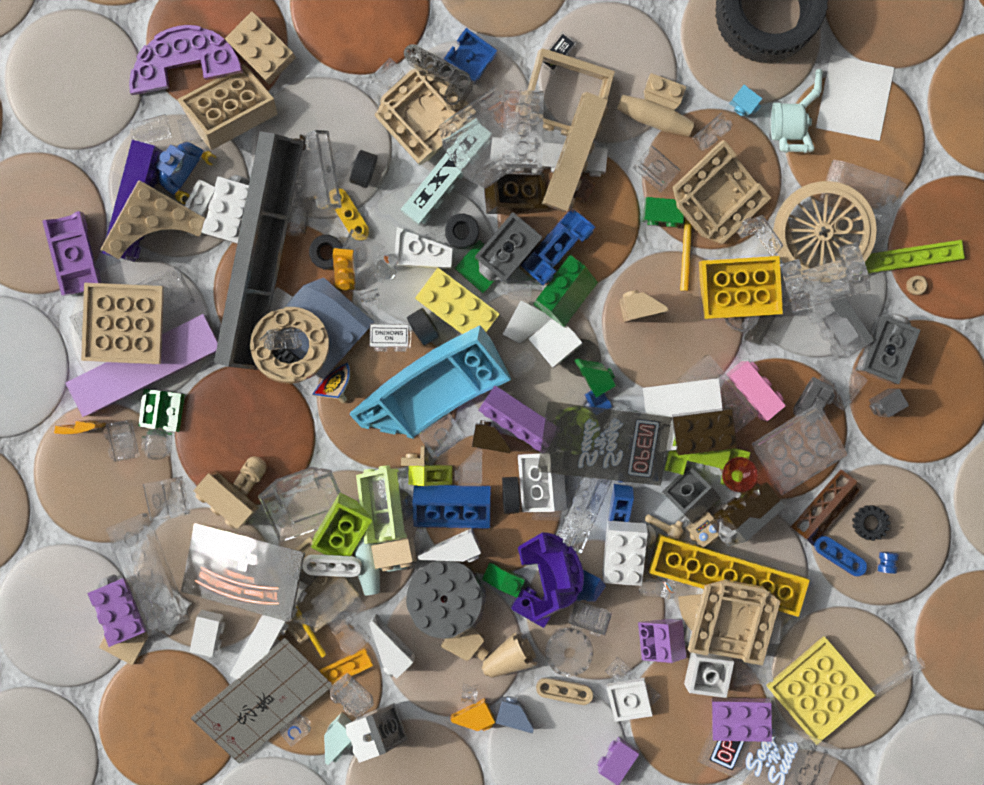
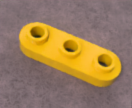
M341 188L332 190L329 195V201L351 237L358 241L366 239L369 235V228L349 195ZM336 195H341L342 199L336 201L335 197ZM347 211L352 212V216L349 218L345 216ZM357 227L362 228V232L360 234H357L355 232Z

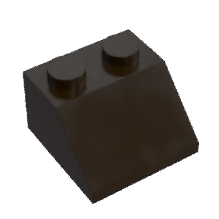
M480 420V423L475 424L472 447L504 453L511 452L510 446L498 429L491 425V421Z

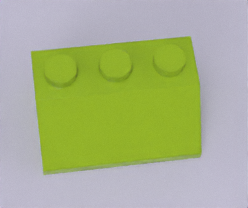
M340 492L316 531L311 548L325 555L351 556L373 518L357 500Z

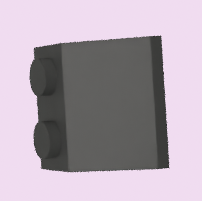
M688 466L684 470L683 475L680 474L662 491L692 524L721 498L712 486L691 466Z

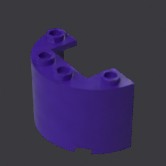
M545 532L518 546L521 565L538 564L545 601L530 602L534 622L540 621L570 606L577 600L576 598L583 588L584 574L580 559L571 546L568 547L561 537Z

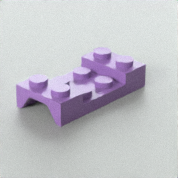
M78 211L70 216L43 220L61 295L70 296L84 292V283H102L99 269L96 268L87 234L89 230L84 213Z

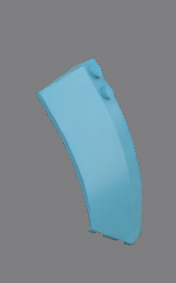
M478 326L442 344L401 370L352 410L350 416L361 428H378L380 432L394 435L396 433L406 434L408 438L414 439L417 434L447 413L478 395L493 389L494 386L510 381L511 377L491 338L481 326Z

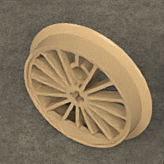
M833 181L814 182L796 190L780 207L773 228L775 248L785 266L804 279L815 282L840 280L858 270L870 256L876 240V220L867 200L852 187ZM825 193L823 221L813 197L815 194ZM828 193L837 194L839 198L826 221ZM807 197H811L819 223L800 203ZM845 197L851 201L852 204L830 223L842 198ZM798 205L816 225L790 213ZM853 207H856L860 213L859 217L853 219L844 216ZM788 217L814 229L790 228ZM842 219L848 221V227L844 230L838 229V222ZM862 220V231L851 230L853 227L852 222ZM821 227L829 229V231L826 232V236L819 234V232L822 231ZM791 231L814 233L793 240ZM835 234H862L860 244L857 245ZM815 236L797 251L795 243ZM832 237L856 247V252L849 257ZM829 240L847 258L846 262L837 266ZM814 241H816L806 263L804 264L800 257V254L806 248H808ZM821 241L819 268L809 267L808 265ZM825 241L834 264L833 268L823 269Z

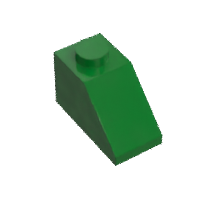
M582 359L575 360L596 398L616 386L613 381L615 375L610 368L606 369L602 363Z
M489 562L482 580L498 590L517 598L525 578Z

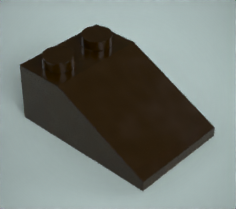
M492 169L483 176L486 214H511L512 212L523 213L548 209L547 205L542 204L546 194L544 172Z

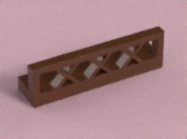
M840 469L792 524L791 528L814 546L815 541L823 536L863 490V487L858 481ZM842 476L849 480L845 486L838 487V481ZM834 492L835 497L833 500L825 502V496L828 493ZM815 507H822L820 515L813 516L812 511ZM809 521V527L805 532L798 528L802 522Z

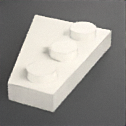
M397 227L394 256L395 266L452 269V248Z

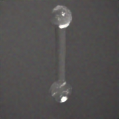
M621 121L618 127L626 133L637 149V154L639 156L644 155V149L639 147L627 130L626 123Z

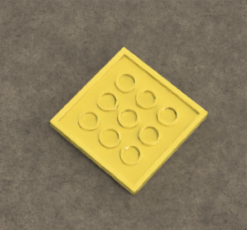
M824 636L766 684L767 688L816 745L875 696Z

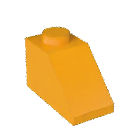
M485 698L451 714L450 717L452 723L475 731H486L492 728L495 723V717Z

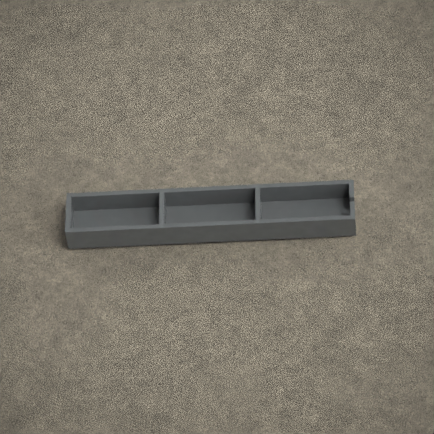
M259 132L214 359L215 363L228 367L259 370L252 357L250 341L257 323L271 310L304 146L303 141L274 133Z

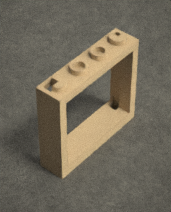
M541 48L536 56L520 119L525 120L524 123L535 126L539 124L545 130L554 131L555 129L561 131L562 135L567 136L570 126L529 114L542 62L551 63L601 79L602 84L598 96L606 100L615 71Z

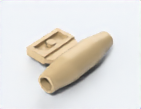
M650 73L643 91L644 99L622 95L617 110L632 119L667 133L689 137L694 127L693 121L675 111L681 104L686 86Z

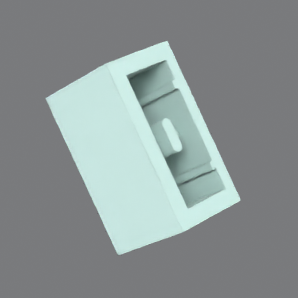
M343 712L328 726L324 735L325 763L327 765L332 761L335 763L342 756L345 747L349 749L352 746V742L346 734L345 726L352 721Z

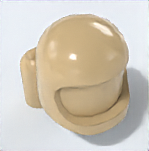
M256 456L247 459L233 487L238 490L241 489V492L247 495L254 483L259 482L266 471L264 460Z

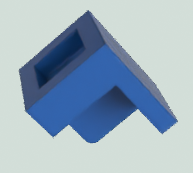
M592 391L584 394L594 415L612 407L605 393L597 398Z

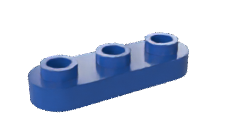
M821 536L815 541V551L853 576H861L866 572V562L833 539ZM822 542H825L826 547L822 549L820 545ZM841 552L842 557L837 559V553ZM854 563H858V567L856 569H853L852 567Z

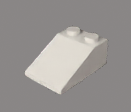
M471 528L420 551L418 558L419 560L462 562L468 560V562L479 558L481 547Z
M375 614L369 624L382 664L385 667L384 671L390 677L394 676L397 679L414 662L415 654Z

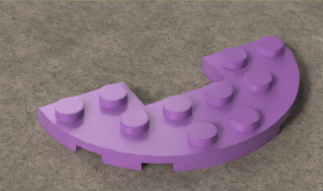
M182 25L160 32L154 36L155 38L147 46H143L136 57L137 61L134 68L131 69L129 88L131 95L169 88L167 69L200 62L205 80L243 73L236 52L219 34L200 26Z

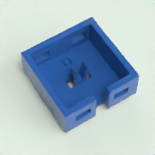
M465 28L457 39L458 49L455 51V47L452 46L443 60L444 63L475 85L497 55V50L468 28Z

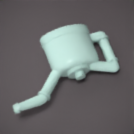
M822 69L816 70L814 89L799 104L773 103L772 140H779L782 152L807 153L814 151L813 142L807 131L808 127L812 124V119L809 118L805 108L816 97L820 96L822 90ZM803 139L804 144H788L787 140Z

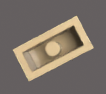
M413 537L371 546L375 569L382 568V571L392 570L394 565L399 564L401 568L412 566V562L417 561Z

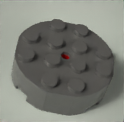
M435 561L419 570L412 578L406 596L407 609L416 627L429 636L442 639L458 638L474 629L482 619L487 601L485 588L477 573L470 567L455 561Z

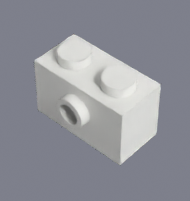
M205 610L199 612L196 617L190 652L212 657L216 651H219L222 642L219 636L220 633H223L225 622H222L224 615Z

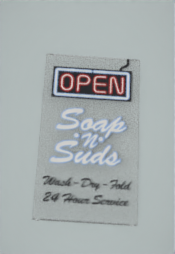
M772 719V742L713 741L711 727L697 762L749 785H828L842 754V749Z

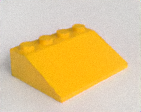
M780 256L704 260L699 262V279L705 319L783 314Z

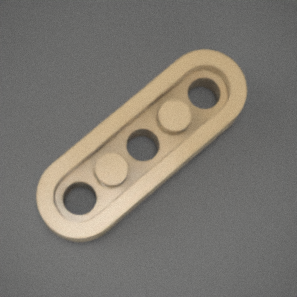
M548 677L539 679L536 684V691L543 698L579 705H587L593 699L591 688L584 684ZM548 684L549 688L545 690L542 688V685ZM563 687L568 689L566 693L561 692ZM581 691L586 692L584 697H581L579 694Z

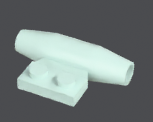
M363 535L354 549V557L358 558L362 564L358 577L364 595H374L380 593V569L382 570V568L375 569L371 546L376 544H364ZM400 564L394 565V569L387 570V572L407 569V567L401 568Z

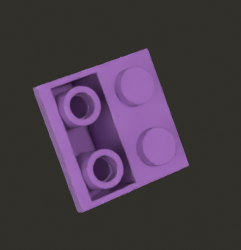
M662 619L638 622L642 660L674 663L686 658L682 620Z

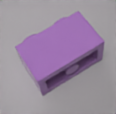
M620 737L610 743L608 747L609 752L606 756H602L597 764L599 766V774L616 785L621 783L639 756L638 749Z

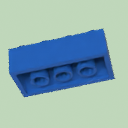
M414 485V527L490 528L491 486Z

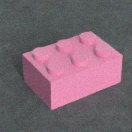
M741 361L724 377L758 418L768 421L785 407L783 403L784 398L780 393L774 392L770 388L772 384L765 376L762 378L758 374L759 369L753 362Z

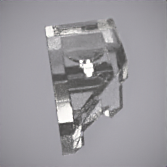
M324 602L294 618L293 621L313 628H320L336 618L328 602Z

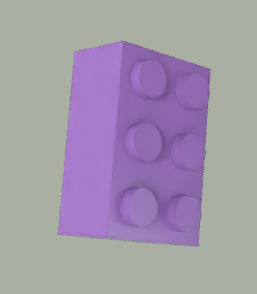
M712 697L713 741L772 742L770 698Z

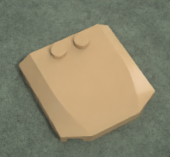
M430 64L428 67L409 71L382 96L381 104L374 116L420 166L429 161L469 125L477 113L441 73Z
M724 140L716 145L673 186L677 208L702 237L723 244L771 199L761 184L756 183L735 157V152Z
M722 580L705 585L688 651L702 655L710 653L738 658L746 663L763 666L780 601L762 586L731 580Z

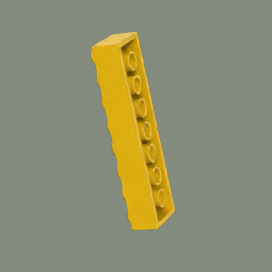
M658 534L648 571L651 574L704 589L705 585L722 580L762 586L780 601L778 611L797 617L800 615L810 581L808 578L706 547L702 548L701 546Z

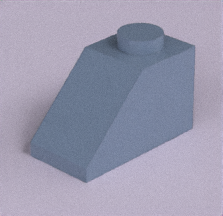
M512 696L502 697L496 716V723L533 734V724L521 702Z

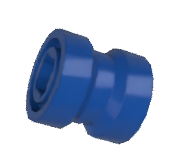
M879 552L881 563L878 565L877 571L897 574L898 567L896 566V561L899 560V554Z

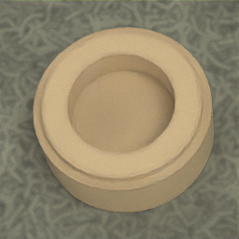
M913 276L908 279L906 288L910 294L920 295L926 291L927 281L922 276Z

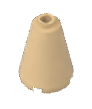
M517 631L513 633L483 661L482 670L486 676L495 678L532 668L537 664V662L533 661L536 658L533 647L527 638L523 640L521 637L522 632Z

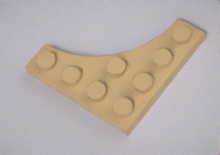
M139 180L103 243L101 250L120 259L133 242L146 234L159 230H181L199 237L206 218Z

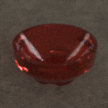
M732 458L723 467V482L734 492H746L752 489L757 482V468L747 458ZM734 471L741 472V481L736 482L733 480L732 473Z

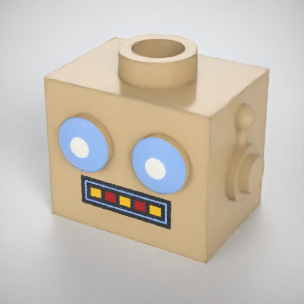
M707 511L694 524L691 523L686 527L692 541H696L697 545L702 548L707 544L711 545L716 542L719 535L710 523L715 517Z

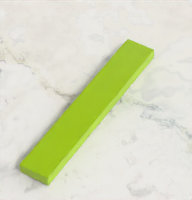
M962 240L871 253L865 263L849 276L965 259Z

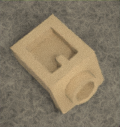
M421 446V457H417L415 453H407L406 457L401 458V466H425V462H429V450H425V446Z

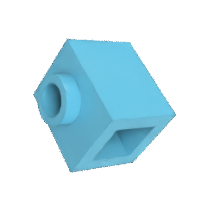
M743 85L729 104L735 108L734 111L737 114L748 117L751 113L755 115L761 107L759 102L762 98L746 85Z

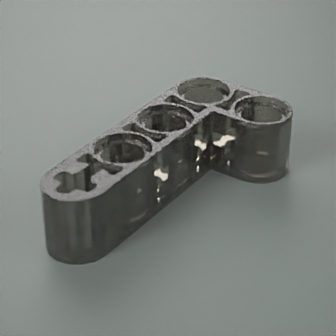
M415 44L408 45L404 50V56L408 64L447 86L448 88L444 93V101L448 109L452 111L461 109L473 89L470 75ZM429 62L435 63L431 68L426 67ZM445 71H451L448 77H443L442 75ZM460 81H468L465 86H459ZM451 97H458V100L456 102H449V99Z

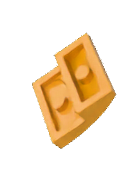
M80 420L76 421L75 425H56L54 433L78 434L91 432L105 427L106 423Z

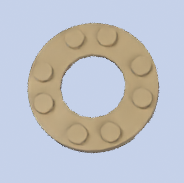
M284 307V309L269 312L257 323L251 336L250 349L256 366L265 376L276 382L293 384L311 378L323 367L329 353V338L325 326L316 315L303 308ZM285 328L300 329L309 339L308 352L298 362L290 364L280 362L272 353L271 343L273 337Z

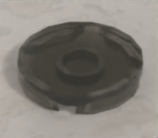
M580 339L583 345L563 360L567 370L575 376L583 377L575 363L576 359L601 363L600 349L595 343L587 339Z

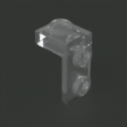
M763 215L753 219L751 217L745 219L741 223V228L737 231L741 238L755 233L770 256H775L783 247V243Z

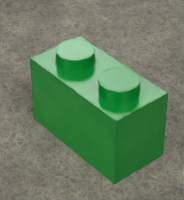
M646 197L644 199L642 222H647L648 226H658L661 223L666 224L668 228H678V225L683 224L684 215L677 208L675 199Z

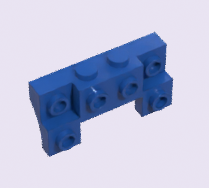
M571 208L521 266L540 284L549 283L556 272L553 267L561 261L564 254L575 245L578 239L583 242L590 238L595 226L575 209Z

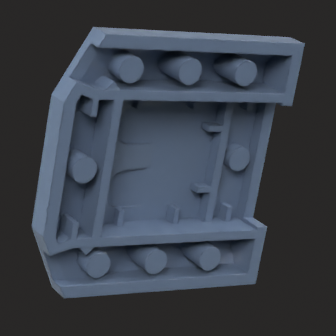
M324 277L303 285L285 306L308 310L316 315L325 326L329 338V353L323 367L316 373L322 379L329 374L374 323ZM285 328L274 336L299 359L302 360L307 354L309 339L300 329Z

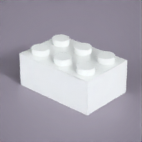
M607 521L602 569L603 583L642 586L648 534L646 523Z

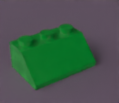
M570 255L537 297L533 305L562 327H565L597 285L598 281L585 265Z

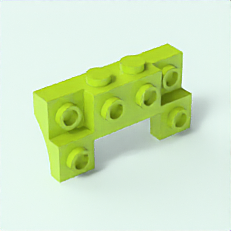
M674 437V441H673L672 446H675V445H676V444H675V437ZM734 448L678 456L676 450H670L664 470L683 475L687 460L720 468L723 471L719 484L739 489L748 464L750 452Z

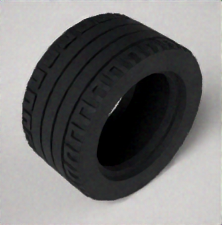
M717 0L715 8L718 30L721 31V36L725 39L724 41L729 44L728 46L734 52H738V55H742L746 59L749 58L751 61H763V63L778 62L781 59L785 60L796 54L814 37L825 20L829 0H798L800 14L797 25L783 33H767L753 26L744 14L741 0Z

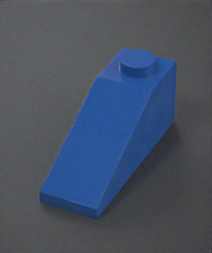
M613 485L608 521L629 522L634 500L633 486Z

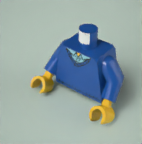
M185 142L178 146L171 144L166 151L160 154V160L156 165L160 172L159 182L161 186L172 195L175 194V199L182 204H186L182 201V197L185 195L189 198L190 195L178 189L187 180L199 162L200 157L208 165H213L208 161L209 157L216 158L212 152H203L202 148L190 142Z

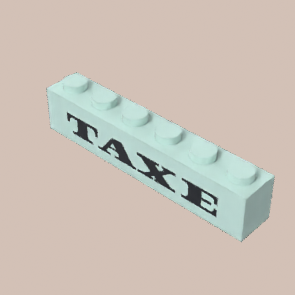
M473 119L404 204L401 212L418 226L421 223L426 224L432 216L430 212L434 208L437 210L443 203L442 197L446 193L449 195L456 187L455 181L458 178L461 180L466 175L468 165L470 163L473 165L480 157L478 153L481 149L486 150L491 144L492 140L490 138L492 134Z

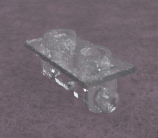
M721 112L693 137V140L700 151L708 150L709 147L718 141L717 136L722 137L731 130L733 124L730 120L726 121Z
M271 329L266 331V334L259 340L265 341L264 347L268 350H282V343H284L285 349H298L302 346V341L298 336L303 331H294V329L277 331V329Z

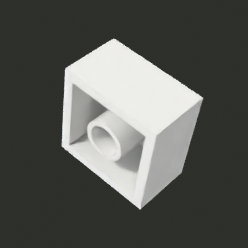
M690 653L684 683L688 692L727 698L734 665L733 659L710 653L708 655Z

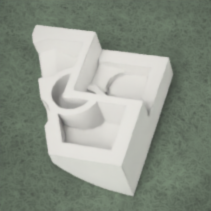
M520 301L503 335L520 344L546 325L552 318L533 306Z

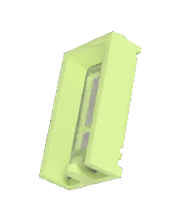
M390 465L380 466L377 471L375 469L364 470L363 474L356 475L360 505L373 518L364 533V544H376L407 538V534L404 532L397 475L399 471L398 469H391Z

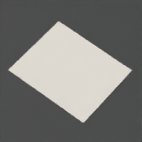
M831 55L816 128L880 141L895 67Z
M719 378L643 388L647 420L660 421L659 428L663 424H669V426H664L661 430H658L655 452L676 450V445L672 446L674 441L672 414L722 408Z

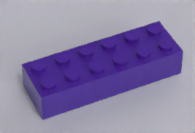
M136 140L131 141L107 236L136 183L140 180L152 188L155 187V184H158L159 171L156 165L160 160V154L164 151L155 145ZM144 236L133 242L120 259L135 262L139 258L141 251L139 245Z

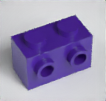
M522 586L518 597H515L511 604V609L534 622L530 602L545 601V596L541 598L536 595L537 591L529 586L524 588ZM551 615L534 623L545 628Z

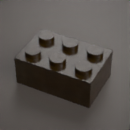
M731 407L672 414L678 456L737 448Z

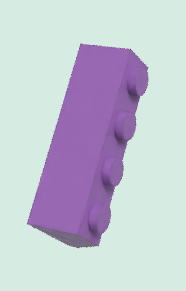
M497 386L493 387L478 410L485 417L492 419L502 428L507 429L516 435L517 438L524 440L542 453L556 435V425Z

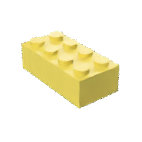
M439 268L435 270L415 297L418 302L461 334L478 326H481L487 333L500 315Z

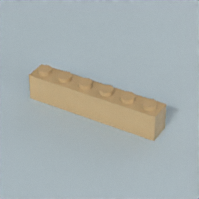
M587 91L581 95L542 204L562 212L572 208L575 198H573L575 190L578 191L581 185V173H584L588 166L586 159L588 154L592 153L595 143H593L595 135L598 136L602 127L600 124L601 118L605 117L608 111V106H606L608 100Z

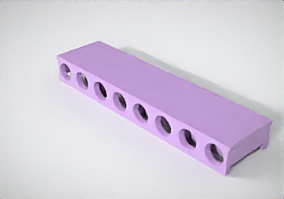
M202 314L162 334L161 364L106 362L66 382L82 417L91 416L143 390V388H147L215 354L218 340L207 320V316Z

